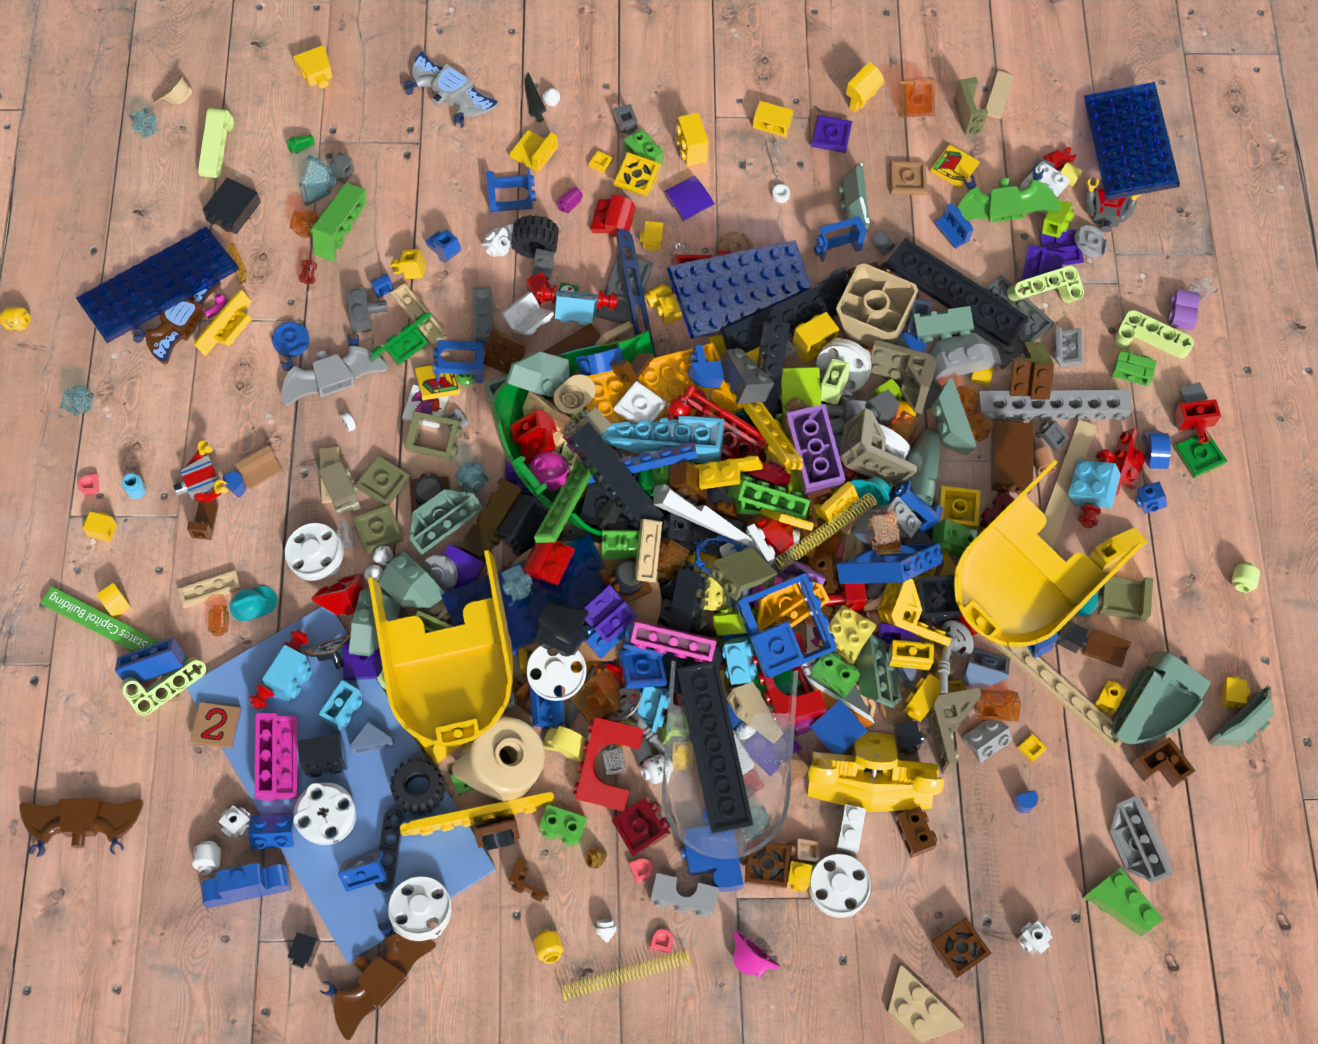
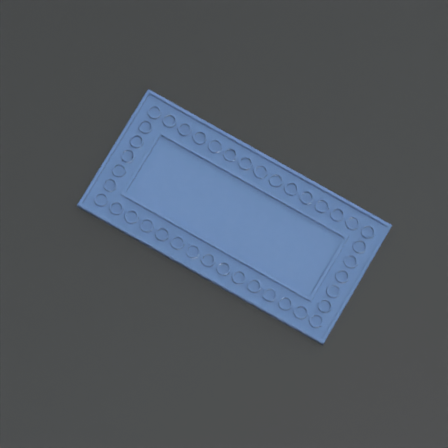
M320 607L205 674L189 685L187 690L197 707H199L200 702L241 708L233 748H222L261 816L294 815V808L298 798L314 783L326 782L337 784L352 796L356 805V822L352 831L343 840L331 845L314 844L305 839L294 825L292 834L293 847L280 848L347 963L350 964L385 941L386 937L378 929V923H380L382 929L388 927L387 920L390 921L388 913L390 897L393 891L405 880L413 877L432 878L443 885L451 899L494 872L496 868L483 847L478 848L476 836L471 828L460 825L455 826L454 829L449 831L436 830L426 836H421V834L402 835L395 884L389 892H380L375 884L346 892L338 875L343 862L379 851L383 819L388 810L398 809L404 817L405 824L418 819L457 812L459 809L446 789L445 793H443V800H439V806L437 808L433 806L430 813L426 810L423 811L424 815H419L418 812L415 815H411L409 811L404 812L401 807H398L390 789L392 784L390 781L391 776H395L394 770L396 768L400 769L399 764L402 762L407 764L408 759L412 758L414 762L416 758H421L424 762L426 757L413 736L395 718L389 705L388 697L377 679L344 680L343 667L336 669L332 659L320 662L317 657L307 656L304 653L305 650L315 645L348 635L336 614ZM301 630L307 634L309 642L307 645L302 644L300 650L301 654L307 657L312 668V674L307 682L304 681L300 687L299 696L296 699L293 698L291 703H288L274 695L273 698L268 697L266 700V709L261 708L257 710L249 704L251 701L248 697L250 695L255 696L257 693L255 686L257 684L265 685L262 679L283 648V643L291 640L290 632ZM344 645L338 650L342 663ZM343 680L360 690L362 704L357 710L352 712L350 722L346 727H342L339 732L322 722L319 713L323 704L327 703L331 697L334 688ZM277 713V716H297V740L340 734L346 747L348 769L343 770L339 774L328 772L322 773L320 777L312 778L306 776L299 763L297 743V799H275V801L256 799L254 797L255 714ZM367 722H369L392 738L394 748L353 755L350 750V744ZM414 778L407 784L406 792L412 796H420L428 790L430 782L426 778ZM322 790L315 792L314 799L321 797ZM349 801L342 802L340 808L342 810L346 809L349 806ZM394 814L393 817L389 818L388 820H390L392 823L391 829L398 831V829L394 828L395 821L399 819L397 818L396 814ZM305 818L301 822V827H306L310 822V818ZM337 828L331 829L328 832V837H334L337 833ZM392 834L388 835L385 838V843L393 845L397 837ZM390 855L384 856L382 864L390 866L394 861L393 857ZM386 877V879L384 881H381L380 883L382 884V887H385L386 883H390V881H388ZM410 890L405 891L403 895L409 896L413 892ZM436 894L433 896L434 899H440L443 897V895ZM401 919L397 924L403 925L407 920ZM393 929V931H392L391 934L394 935V934H397V933H396V932L394 931V929Z

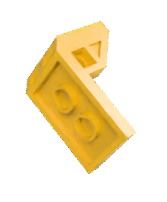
M909 579L906 582L887 583L877 609L880 620L908 630L922 638L949 646L951 638L945 636L946 632L918 622L922 607L913 579Z

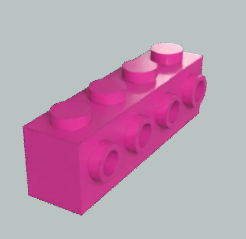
M636 620L631 643H634V646L646 649V646L655 648V652L666 654L669 651L675 653L674 656L686 659L687 656L694 657V660L697 662L707 663V661L712 662L716 639Z

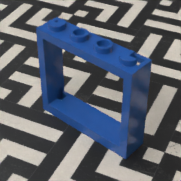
M940 543L885 545V548H870L837 564L840 584L906 582L942 563L943 554H941Z
M806 573L734 601L757 659L758 656L750 636L760 631L748 604L749 602L798 583L824 647L803 655L804 660L769 675L764 674L765 678H771L837 650L835 647V637L832 633L830 634L827 627L829 625L828 619L821 612L820 599L817 595H814L812 590L814 587L813 582L810 581Z

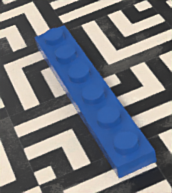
M685 442L676 447H664L659 451L643 452L634 457L625 456L620 461L631 474L695 459L698 456L695 442ZM591 476V478H590L588 484H589V483L596 482V481L593 479L592 476Z

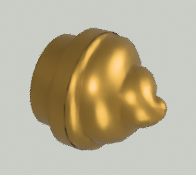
M592 847L589 851L585 852V862L589 868H600L607 857L605 851L596 847Z

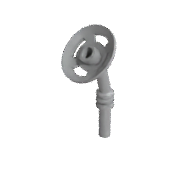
M948 620L941 627V631L944 632L947 627H950V632L945 634V636L951 638L949 646L944 645L941 659L938 662L940 695L948 693L949 657L951 651L953 655L964 658L969 656L974 649V641L970 631L964 624L956 620ZM962 646L966 647L964 653L959 652Z
M624 687L614 693L606 706L607 717L612 721H622L631 717L638 727L645 729L644 735H646V739H649L648 742H651L661 755L670 758L672 754L659 740L658 734L652 732V726L649 727L636 712L641 702V692L639 689H626ZM626 695V698L621 699L618 704L616 703L622 696ZM613 710H615V713L618 715L617 717L613 715Z

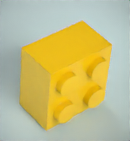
M699 112L678 117V124L675 125L677 133L675 135V142L677 146H680L681 160L685 161L687 167L706 163L709 141Z
M827 312L814 316L811 321L801 323L795 329L793 346L798 350L796 354L804 364L818 357L822 348L838 336L839 328Z
M941 486L937 504L944 508L941 521L947 519L977 530L981 490Z

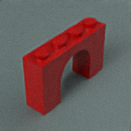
M795 634L801 653L805 655L807 651L801 634ZM755 652L753 653V663L758 666L760 673H757L759 683L764 685L766 692H763L767 704H771L773 711H770L772 718L781 728L826 713L827 708L820 690L800 696L783 694L775 686L773 677H764Z
M595 717L594 721H590L588 732L591 733L590 740L585 742L583 749L586 757L585 761L580 762L578 773L581 774L579 782L576 781L573 794H576V800L621 811L626 810L630 789L603 782L595 771V758L598 752L609 744H618L639 750L645 731L644 728Z

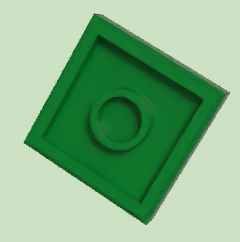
M1210 434V441L1203 444L1202 440V444H1199L1195 435L1175 444L1173 447L1193 479L1227 462V459Z

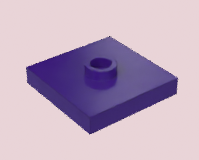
M818 115L811 147L846 153L852 121Z
M349 640L344 645L343 679H377L383 670L380 648L375 650L370 656L349 654Z

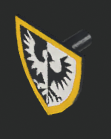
M351 635L325 641L305 650L304 653L307 656L317 657L320 662L332 659L336 669H340L343 667V663L338 650L350 640Z

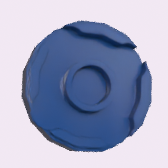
M286 322L275 329L272 343L278 354L284 357H296L307 350L310 344L308 330L302 324Z

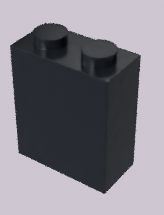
M227 177L202 210L207 222L212 225L216 224L224 231L237 235L261 201L258 192Z
M520 494L497 533L502 537V541L512 548V552L520 557L527 550L533 548L536 542L534 536L548 512L535 497Z

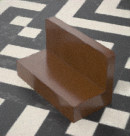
M1093 629L1087 637L1088 642L1084 647L1082 655L1122 667L1127 650L1132 642Z

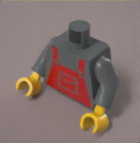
M1089 178L1086 181V186L1089 189L1086 191L1085 208L1089 215L1092 216V222L1101 224L1100 230L1102 232H1110L1112 227H1118L1120 222H1125L1133 214L1137 204L1136 199L1142 194L1143 190L1141 188L1140 193L1135 194L1133 192L1134 186L1131 189V198H1129L1130 195L1102 189H1095L1094 191V188L1099 184V180L1096 178L1094 186H1091Z

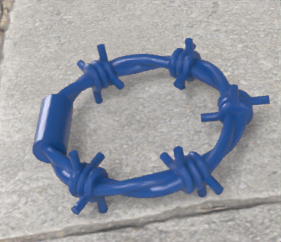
M717 535L704 541L701 539L699 543L695 541L694 543L697 544L695 563L691 564V566L696 565L697 568H700V571L703 569L711 574L712 569L704 566L708 564V561L703 563L699 554L700 551L707 552L704 549L705 545L712 541H717V545L723 543V541L731 543L735 547L730 549H736L737 552L743 551L748 546H742L741 543L734 542L723 535Z

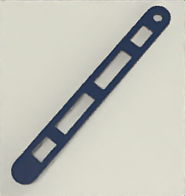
M621 229L617 232L616 238L635 335L642 333L639 330L635 305H641L645 331H649L651 345L655 354L633 236L629 231ZM624 248H630L632 260L626 259ZM628 269H634L639 296L632 293Z

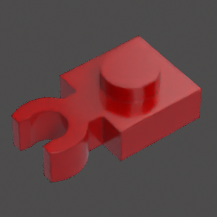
M1067 147L1063 153L1058 149L1043 156V159L1054 163V169L1058 171L1067 162H1073L1077 155H1068L1072 148Z

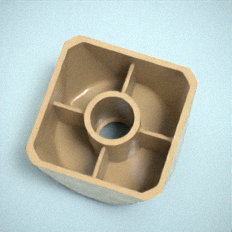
M868 264L857 265L836 307L842 333L848 340L870 350H873L875 340L890 344L894 343L901 336L918 293L917 286L912 282Z
M501 715L491 729L480 737L466 743L452 767L453 775L497 803L519 799L535 783L544 767V745L539 734L530 725L517 718ZM501 749L508 753L510 758L509 764L501 761L499 755Z

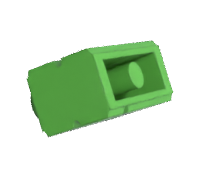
M1119 351L1115 359L1112 377L1149 386L1154 376L1157 361L1152 360L1149 356L1134 355L1131 351Z

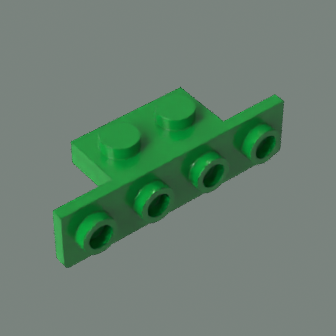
M432 313L420 314L415 319L416 322L414 324L405 325L400 330L401 333L396 336L394 334L386 340L387 343L384 346L378 345L371 351L372 354L369 360L373 362L387 352L395 363L400 366L428 345V341L419 332L418 328L431 319Z

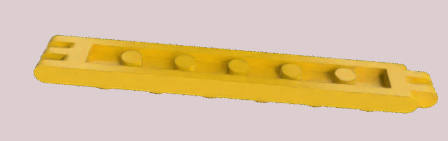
M762 402L741 404L782 464H786L789 469L801 470L803 468L801 456Z
M547 792L410 821L400 826V834L403 836L417 834L426 836L436 830H452L455 826L469 827L478 821L487 823L494 821L497 817L511 818L516 816V813H534L537 809L547 807V804L552 806L554 794Z

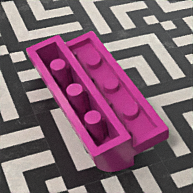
M277 713L255 714L254 797L263 801L297 799V716H277Z

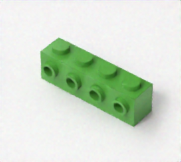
M741 475L740 484L730 485L727 493L729 497L801 519H805L810 500L802 498V493L791 490L789 494L785 492L786 488L775 485L773 489L769 487V483L760 480L756 484L752 482L753 478Z

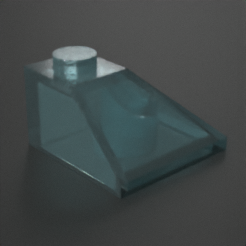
M308 155L299 184L305 206H310L330 195L332 188H335L337 182L333 169L312 155Z

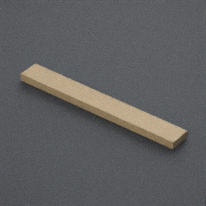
M1080 419L1075 427L1044 513L1046 525L1037 533L1052 549L1054 548L1071 500L1068 493L1077 460L1085 461L1097 427Z
M990 642L1113 751L1121 745L1122 742L1111 735L1114 722L1040 657L1034 658L1027 646L1009 647Z

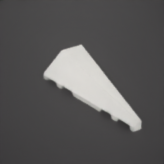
M665 484L655 487L653 505L744 545H747L750 541V537L707 506H694Z

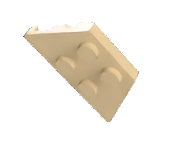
M902 965L900 966L887 1013L919 1043H923L932 1038L961 1029L965 1025Z

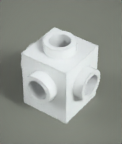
M504 227L493 228L485 235V240L481 245L485 248L487 254L492 257L504 256L509 252L512 236Z
M232 806L230 809H226L218 821L223 827L221 831L229 838L233 835L240 840L249 831L250 819L248 817L250 814L242 807L237 809L235 806Z
M1037 921L1033 925L1029 922L1020 930L1023 934L1018 938L1021 947L1032 956L1037 951L1040 954L1043 953L1050 946L1048 941L1053 937L1050 935L1049 928Z

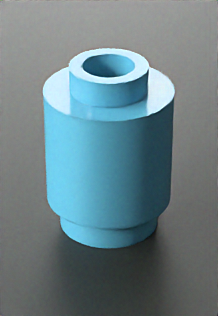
M131 473L123 478L122 487L128 497L139 499L144 496L146 487L140 476Z

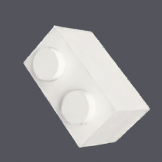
M845 804L835 851L853 855L857 854L866 813L865 808Z

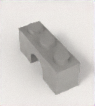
M656 874L650 901L654 903V906L664 909L667 906L673 907L679 913L694 912L700 918L713 917L718 887L698 883L694 895L683 897L676 890V877Z

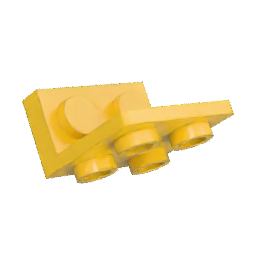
M528 130L510 152L509 157L539 173L558 148L557 135L551 132L548 137L542 138Z
M850 482L840 487L832 488L833 496L823 504H814L816 514L828 522L837 515L840 517V512L843 515V510L846 512L847 507L858 501V494Z

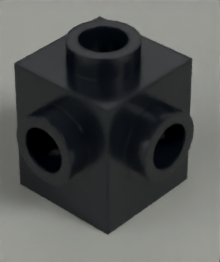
M668 512L667 515H664L659 520L662 521L661 541L671 543L686 541L689 528L687 519Z

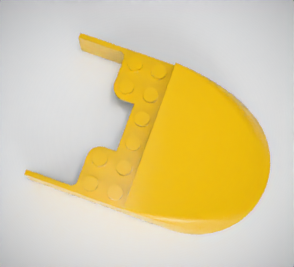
M1056 460L972 541L963 552L956 567L954 593L962 616L978 634L1000 645L1025 647L1040 643L1053 636L1143 546L1139 542L1108 572H1103L1084 553H1076L1065 562L1044 542L1037 533L1046 525V516L1027 498L1026 494L1058 463Z
M485 550L484 553L493 598L467 604L463 610L464 625L425 633L424 623L417 616L387 621L380 583L373 577H368L389 705L395 718L407 732L429 744L454 746L480 737L499 720L510 698L513 682L511 638L508 633L495 558L489 550Z

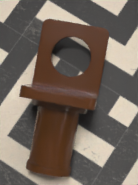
M513 676L511 690L515 693V703L532 717L531 709L526 706V702L530 699L529 681L523 685Z

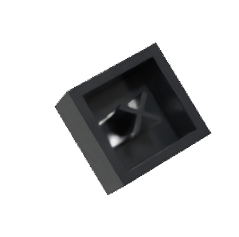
M955 575L920 577L914 581L922 607L918 622L958 619L962 615L954 593Z
M340 734L297 740L299 763L306 776L312 778L320 777L322 773L328 772L339 774L343 770L348 769L346 747Z

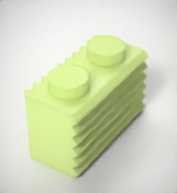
M831 359L821 383V401L835 405L838 404L849 378L850 364L848 362Z

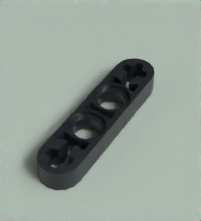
M398 809L388 810L383 819L379 850H382L384 853L382 859L384 856L390 855L394 861L390 866L382 864L384 871H392V873L387 872V879L390 883H386L385 887H382L380 882L374 883L380 892H389L395 884L402 837L400 826L404 824V817ZM394 814H396L397 818L399 819L396 820L394 824V828L398 829V831L391 829L392 823L390 820H388L389 818H392ZM391 834L397 837L395 844L387 845L385 838Z

